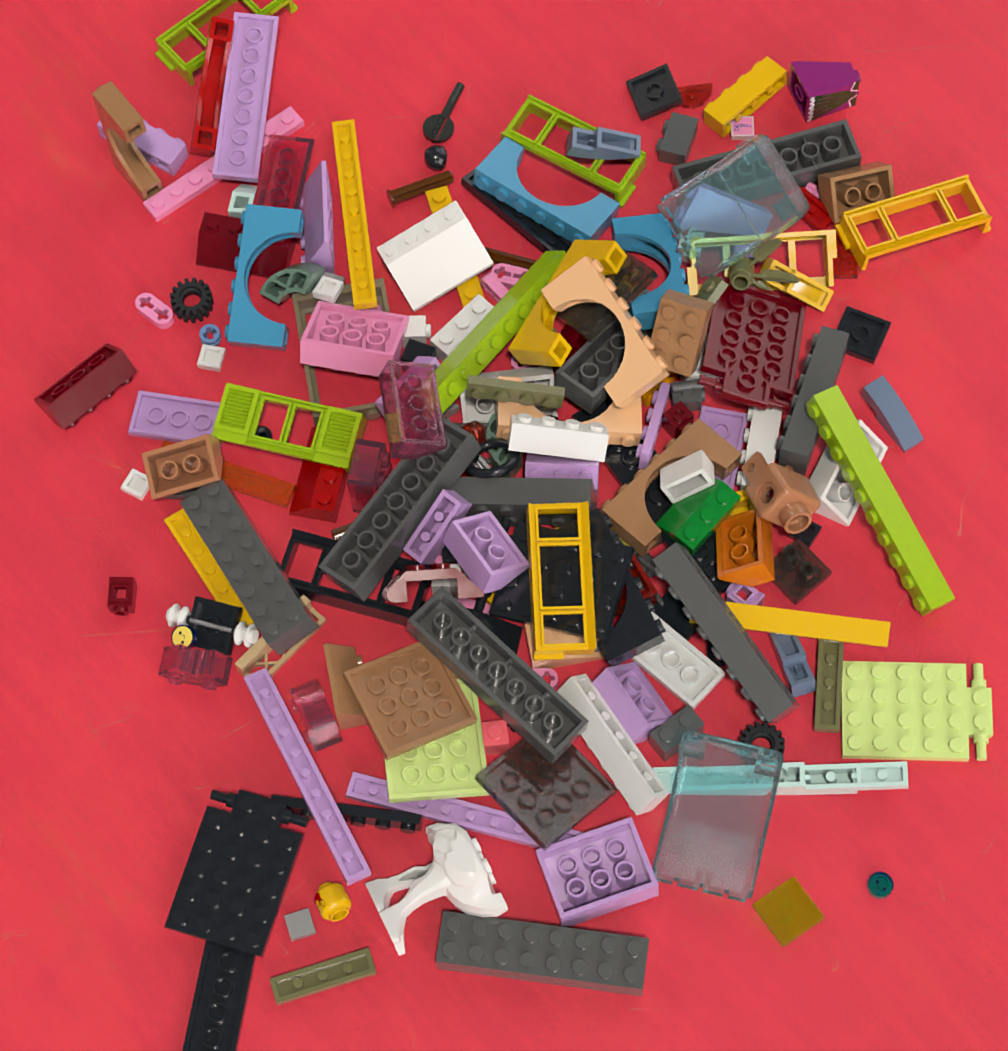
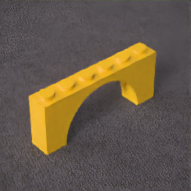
M575 239L548 284L585 256L592 259L596 258L604 268L602 271L604 276L617 274L627 255L619 244L613 240ZM543 293L508 350L520 364L561 367L572 347L560 333L553 332V324L558 311L551 307Z

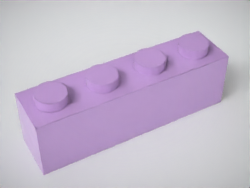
M144 120L146 132L134 139L137 147L148 163L175 176L189 157L185 142L180 138L169 136L161 128L156 129L150 126ZM99 121L97 123L99 135L106 140L101 122Z

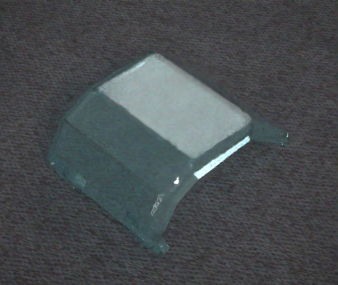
M753 135L736 145L737 150L661 198L662 203L657 206L665 220L672 218L673 221L668 225L678 240L681 238L685 239L681 246L689 259L696 258L698 260L693 265L701 278L705 276L710 278L712 274L717 275L750 255L759 247L773 240L794 225L809 211V202L767 135Z
M686 731L681 737L678 748V764L652 868L658 882L672 885L673 881H677V886L695 891H698V887H702L703 893L723 897V894L726 893L729 894L728 899L746 903V898L749 899L753 895L783 765V755L779 751L697 731Z

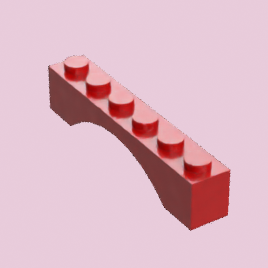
M212 16L209 24L190 154L212 157L215 152L221 98L234 20Z

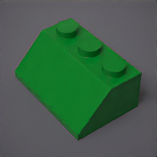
M715 478L714 485L674 503L656 523V526L674 543L677 542L685 546L693 556L739 505L741 496L723 481Z

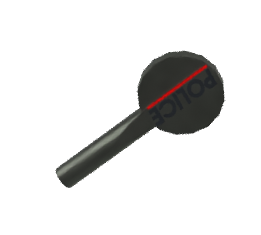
M457 82L442 113L432 115L424 121L423 133L428 140L440 143L450 139L453 135L454 124L450 119V115L465 88L461 82Z

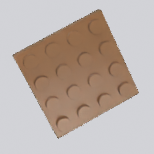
M420 642L343 673L344 680L386 761L477 723V717L453 672Z

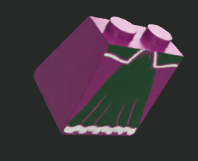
M794 61L790 65L788 89L805 122L808 123L856 105L861 77L858 70H854L850 62Z

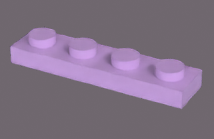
M661 382L659 391H654L652 398L654 409L649 408L646 422H649V426L644 425L641 440H644V443L638 444L636 458H640L638 467L640 469H645L651 460L662 423V414L665 413L669 399V383Z

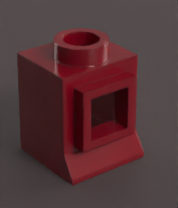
M679 401L662 414V427L672 438L677 439L688 423L693 424L694 414L682 401Z
M109 577L107 606L110 612L118 616L135 613L137 584L134 577ZM118 589H126L125 599L116 598Z

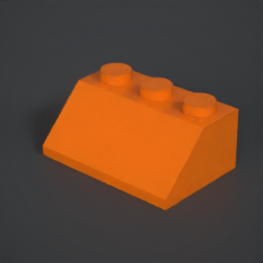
M755 509L727 517L716 529L717 576L719 580L750 587L774 581L772 524L762 519Z

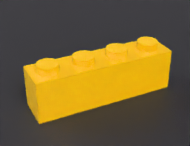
M768 56L761 62L758 61L748 73L741 75L735 84L730 88H726L715 101H711L706 105L704 109V123L721 137L725 138L731 132V121L733 119L738 122L742 116H750L787 85V70Z

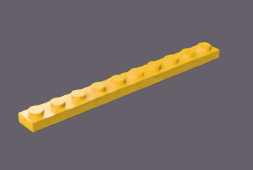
M354 119L332 122L354 310L375 308L378 305Z

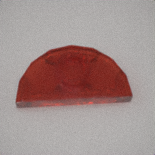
M712 83L677 87L684 102L680 104L683 108L694 109L700 107L712 95Z

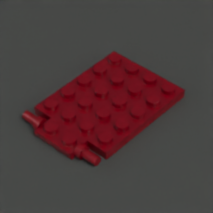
M719 275L718 278L725 281L728 287L713 306L700 371L718 377L714 379L700 374L697 383L712 388L713 391L720 393V397L765 411L766 408H776L789 412L791 403L776 399L775 395L789 400L793 395L807 303L752 285L745 290H737L732 286L729 278Z

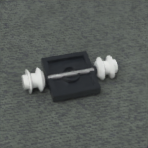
M195 596L192 612L188 606H184L181 609L179 604H174L166 613V621L169 627L173 628L176 625L177 627L188 626L192 633L191 646L231 656L234 642L236 645H241L244 642L245 647L250 648L257 642L259 637V631L255 624H250L247 627L245 621L239 623L242 607Z

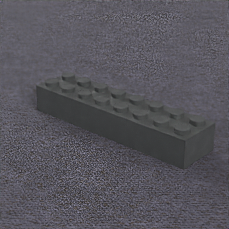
M844 119L672 166L671 182L680 205H682L685 199L687 187L690 184L692 185L694 179L747 201H752L803 187L809 182L817 183V175L860 166L862 156L849 124Z
M436 414L319 565V568L327 578L364 602L403 552V548L443 489L450 490L482 449L474 435Z
M222 477L221 481L203 485L180 502L270 648L278 655H281L319 628L316 620L232 488Z
M676 542L652 560L656 565L653 568L661 580L664 579L670 584L668 590L676 600L679 599L683 602L685 606L682 607V610L690 620L693 619L698 623L699 626L696 629L704 640L707 639L713 644L711 650L718 660L722 659L728 665L725 668L727 673L734 681L737 680L741 683L743 687L740 691L748 701H754L757 706L755 712L763 722L776 724L800 707L687 548Z
M441 587L407 620L406 630L551 764L587 729L589 720L445 588Z
M443 911L435 962L437 969L642 996L649 938Z

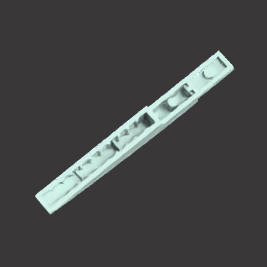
M907 761L805 765L804 762L653 767V771L670 794L826 795L858 794L859 790L909 789Z

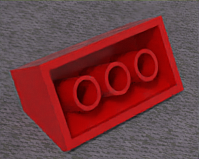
M317 426L311 428L306 447L311 448ZM303 459L289 515L336 523L349 474L343 468Z

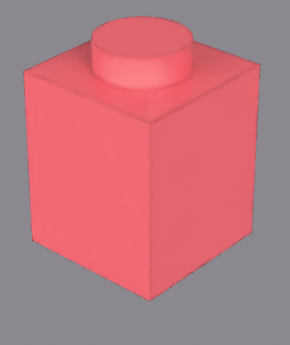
M504 720L481 722L485 756L510 753L507 722Z

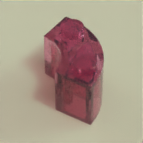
M181 644L164 647L158 675L167 678V682L174 685L185 683L201 686L206 690H216V687L227 686L233 658L216 650L194 649Z
M317 679L289 690L292 699L288 701L293 714L299 713L305 728L301 733L306 745L312 744L314 751L317 752L343 741Z

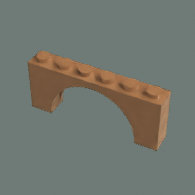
M110 81L92 92L93 100L115 168L139 197L145 201L161 191L163 186L160 178L150 167L134 141L135 138L146 132L144 120L113 82Z
M699 418L693 424L688 423L677 439H671L661 454L657 453L649 462L650 465L645 469L641 468L633 477V481L629 484L625 483L618 490L617 496L612 500L608 499L601 507L602 515L607 513L613 524V527L609 529L618 534L623 541L633 547L642 557L660 542L662 530L656 526L649 516L645 505V493L649 485L660 476L661 468L699 450H702L713 463L714 474L723 480L740 464L742 453Z

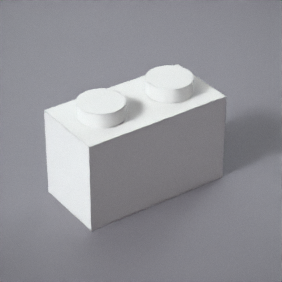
M702 450L660 469V488L672 503H676L715 484L714 465Z

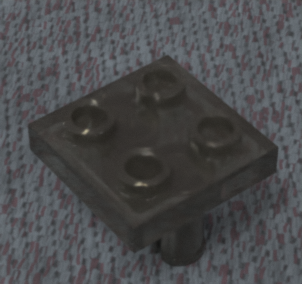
M798 538L792 544L786 545L783 551L774 558L775 580L772 582L797 605L829 578L832 571Z

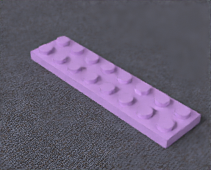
M234 12L233 20L235 22L227 62L212 175L216 179L258 183L279 16Z

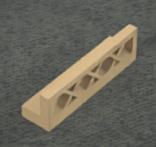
M303 595L301 598L312 616L318 620L319 628L293 645L287 652L282 653V658L279 661L268 662V654L273 649L268 646L262 636L235 663L237 672L243 677L249 675L255 667H265L267 670L268 667H272L268 671L272 678L327 622L312 607L311 601Z

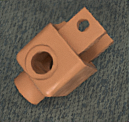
M756 451L741 467L750 483L744 490L762 519L784 527L785 531L790 534L804 531L811 524V516L821 505L812 484L807 477L796 473L789 465L783 467L776 463L767 464L762 453ZM771 489L774 491L773 498L766 495Z

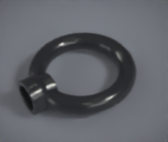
M489 439L480 442L479 445L482 449L466 468V471L477 478L501 476L517 465L520 459V452L508 450L506 439ZM502 448L508 450L511 454L505 463L494 468L482 469L473 465V463L478 461L479 454L489 449Z

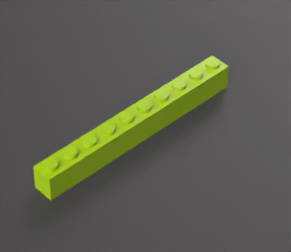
M545 251L411 395L406 403L417 420L431 421L436 414L441 416L467 388L469 375L478 376L513 338L541 296V289L547 286L566 255L565 251Z
M838 385L813 395L805 404L807 412L818 426L821 438L829 446L832 458L840 466L844 480L851 486L855 500L862 506L867 522L873 526L878 542L889 555L891 565L896 568L900 575L903 587L911 595L915 609L923 617L947 605L955 597Z

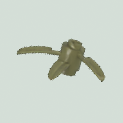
M777 238L759 247L753 253V260L747 257L734 259L731 264L729 278L730 283L737 290H745L752 284V286L770 292L771 290L762 280L756 281L754 278L785 283H798L799 279L791 273L779 270L764 269L763 274L754 273V264L757 261H764L782 244V241Z

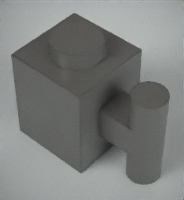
M698 379L670 383L669 397L671 407L682 401L691 412L701 411L702 402L705 401L704 387L697 383Z

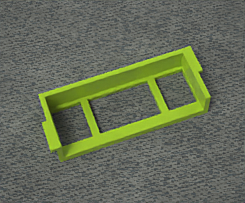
M209 0L155 39L158 48L155 56L171 72L176 70L190 86H193L195 83L192 73L203 65L205 50L185 63L172 48L191 34L206 48L207 38L198 29L208 23L212 16L216 17L238 0ZM241 0L254 14L272 16L283 7L291 14L298 10V6L293 0H273L262 9L252 0Z
M528 94V98L505 131L501 132V141L506 136L523 146L524 149L615 194V201L620 203L619 207L623 209L636 189V186L633 184L646 166V152L641 150L639 158L624 159L632 163L620 183H617L597 173L604 159H596L591 167L587 168L541 145L555 125L568 132L571 131L572 127L595 131L596 127ZM530 113L548 121L535 141L518 133V130Z

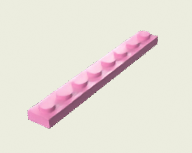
M291 106L266 122L262 153L305 126L302 118ZM215 155L143 202L144 208L156 222L222 180L213 178L212 175Z

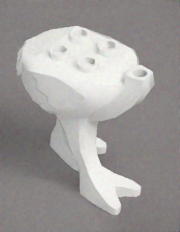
M453 822L449 824L435 823L426 827L428 841L433 847V862L431 864L415 866L399 875L365 883L399 956L406 954L404 937L406 917L413 910L431 900L446 896L457 909L467 915L479 917H497L508 910L501 892L495 893L493 885L496 884V880L487 859L482 854L477 839H471L466 830ZM410 888L400 902L390 907V899L395 892Z

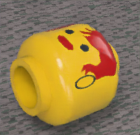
M324 883L318 888L314 896V903L325 920L336 922L348 915L351 908V900L341 884Z

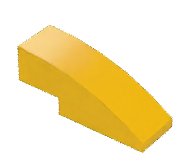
M766 258L759 273L763 274L764 269L779 270L797 276L799 282L785 283L764 281L762 278L757 279L801 302L807 303L811 307L822 312L825 311L834 293L833 290L775 259Z

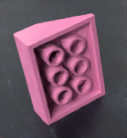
M318 301L300 340V363L314 367L319 366L333 370L393 379L399 363L409 316L371 309L354 310L353 306Z

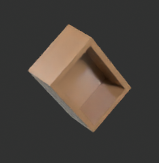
M668 289L661 297L651 340L655 345L653 350L656 355H661L668 365L666 370L691 377L695 372L710 321L713 302Z

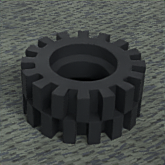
M188 278L184 279V284L179 281L177 283L178 288L174 286L172 288L173 293L170 292V302L174 314L180 320L183 318V321L188 323L189 319H191V323H196L195 319L197 318L200 322L203 321L202 316L204 315L207 318L209 311L212 312L213 310L212 305H214L207 283L204 285V281L201 279L197 283L196 278H192V282H189ZM198 295L201 298L200 302L195 306H185L183 304L187 296Z
M755 722V726L750 724L747 730L744 729L742 736H740L739 751L741 759L744 758L745 764L779 763V760L783 757L785 739L782 737V732L776 730L775 725L772 724L770 727L768 726L769 722H764V725H760V722ZM757 738H765L771 743L772 748L767 754H758L752 748L753 741Z

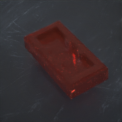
M836 234L837 258H832L834 279H857V261L851 250L845 249L838 234Z

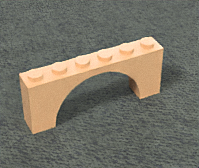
M585 256L541 289L551 307L559 312L576 304L592 302L605 305L616 315L625 336V352L617 373L604 388L616 406L625 408L670 374L666 370L668 365L661 355L657 356L653 348L655 345L647 335L644 336L641 332L642 325L635 316L631 317L627 311L629 309L627 302L622 297L619 298L615 293L617 288L610 278L606 279L602 273L604 268L596 258L592 259Z
M498 376V379L522 382L520 377ZM641 396L625 408L616 406L612 401L608 409L601 415L580 423L590 424L591 422H598L607 426L609 433L607 445L638 446L642 436ZM496 400V438L508 439L511 415L526 413L535 418H542L546 415L540 412L534 405L527 406L521 403L499 402Z

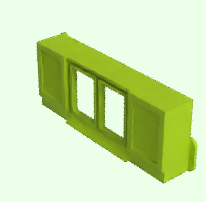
M226 383L212 435L218 438L219 444L222 441L343 468L348 474L356 475L363 456L359 447L367 419L363 413ZM265 402L288 407L279 441L255 435ZM296 409L320 414L311 448L287 443Z

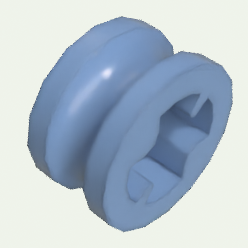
M206 324L200 329L199 336L202 344L219 345L221 334L216 325ZM212 332L214 338L209 339L207 334Z

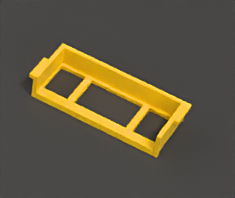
M967 174L843 212L840 223L835 225L834 228L845 249L851 250L861 271L866 270L869 259L976 225H978L982 234L991 231L990 222L992 216L986 212ZM961 193L972 215L957 219L946 198ZM938 200L949 222L898 237L888 215ZM879 218L890 240L867 247L856 225Z
M836 229L689 239L690 267H687V280L690 296L698 295L703 285L697 284L695 247L723 246L724 277L730 278V245L767 243L775 238L780 239L782 242H788L789 268L796 271L795 241L822 239L824 277L809 278L826 287L834 286L832 258H837ZM765 283L770 290H778L770 286L769 284Z
M588 501L553 504L528 503L526 523L533 661L563 660L564 655L593 654L597 646ZM577 513L578 537L539 538L538 514ZM579 546L582 606H542L540 547ZM582 614L584 643L544 644L543 615Z

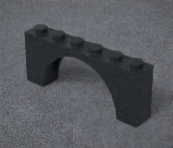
M599 508L589 512L591 538L622 544L618 534L613 536L609 529L613 527V524L607 513L602 515ZM577 519L556 530L578 534ZM632 562L625 581L627 600L624 612L618 623L610 631L607 643L598 641L610 666L619 665L665 641L662 633L666 632L660 619H654L651 612L655 611V608L649 597L644 599L641 591L645 588L639 576L633 577L630 571L634 568Z

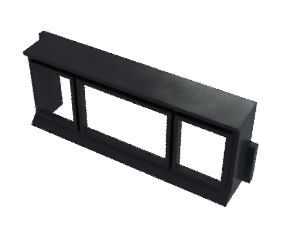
M297 529L292 530V535L281 564L287 576L289 575L299 544L322 550L311 583L288 577L300 597L304 595L310 601L407 626V620L426 603L432 580H421L411 610L384 603L385 599L382 597V591L392 580L395 569L400 571L406 570L405 565H425V569H430L428 564H421L402 557H398L385 574L376 600L367 598L363 602L353 594L320 586L319 583L323 572L319 565L338 540Z

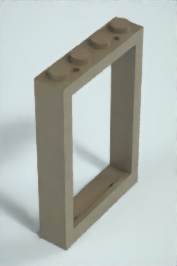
M384 278L374 279L377 303L381 306L383 312L390 313ZM351 284L344 285L342 292L335 302L336 304L354 307ZM313 291L307 294H292L299 340H301L307 327L305 315H311L317 302L324 301L314 298ZM398 363L393 376V382L401 374L400 363ZM304 364L310 402L321 404L314 366ZM375 403L341 408L363 413L368 420H375L383 416ZM312 413L316 427L320 414Z

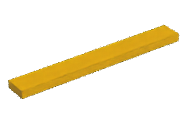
M726 602L745 630L888 648L891 622ZM691 619V620L689 621L690 623H696V624H698V623H697L696 621H694L693 619Z

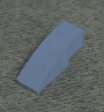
M572 127L567 135V156L604 160L640 157V135L597 127L595 131Z
M883 375L863 388L862 397L875 411V418L904 453L923 441L924 438L909 411Z
M768 633L781 673L793 697L815 692V678L807 663L806 653L798 636Z

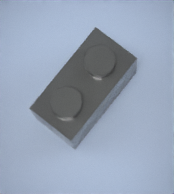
M672 112L670 120H665L662 131L665 133L663 139L659 138L656 146L660 162L675 166L687 163L698 131V118Z
M688 704L649 733V744L665 762L703 734L704 722Z

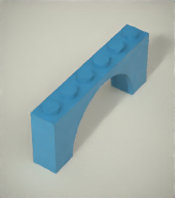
M506 136L475 168L473 184L479 189L488 192L498 200L510 205L518 212L525 214L538 224H542L572 243L575 239L598 240L612 224V218H617L620 203L603 193H599L588 202L574 206L553 205L534 197L521 184L517 174V168L522 162L524 147Z
M246 204V211H242L241 224L243 225V232L239 233L238 236L240 253L239 256H236L234 263L237 274L236 279H233L231 284V292L234 293L233 302L230 301L228 305L230 323L226 324L225 338H227L231 345L286 351L289 328L286 324L274 322L264 317L256 310L249 295L248 278L254 261L268 246L283 239L302 238L305 214L302 210Z
M667 213L612 218V240L616 241L623 251H634L651 256L664 265L669 273L667 279L658 288L640 296L630 297L631 317L635 316L641 323L642 328L640 330L654 329L661 297L668 289L690 295L688 284H684L686 282L685 270L680 268L682 266L680 252L676 253L678 250L677 238L672 237L674 235L673 222L668 221Z

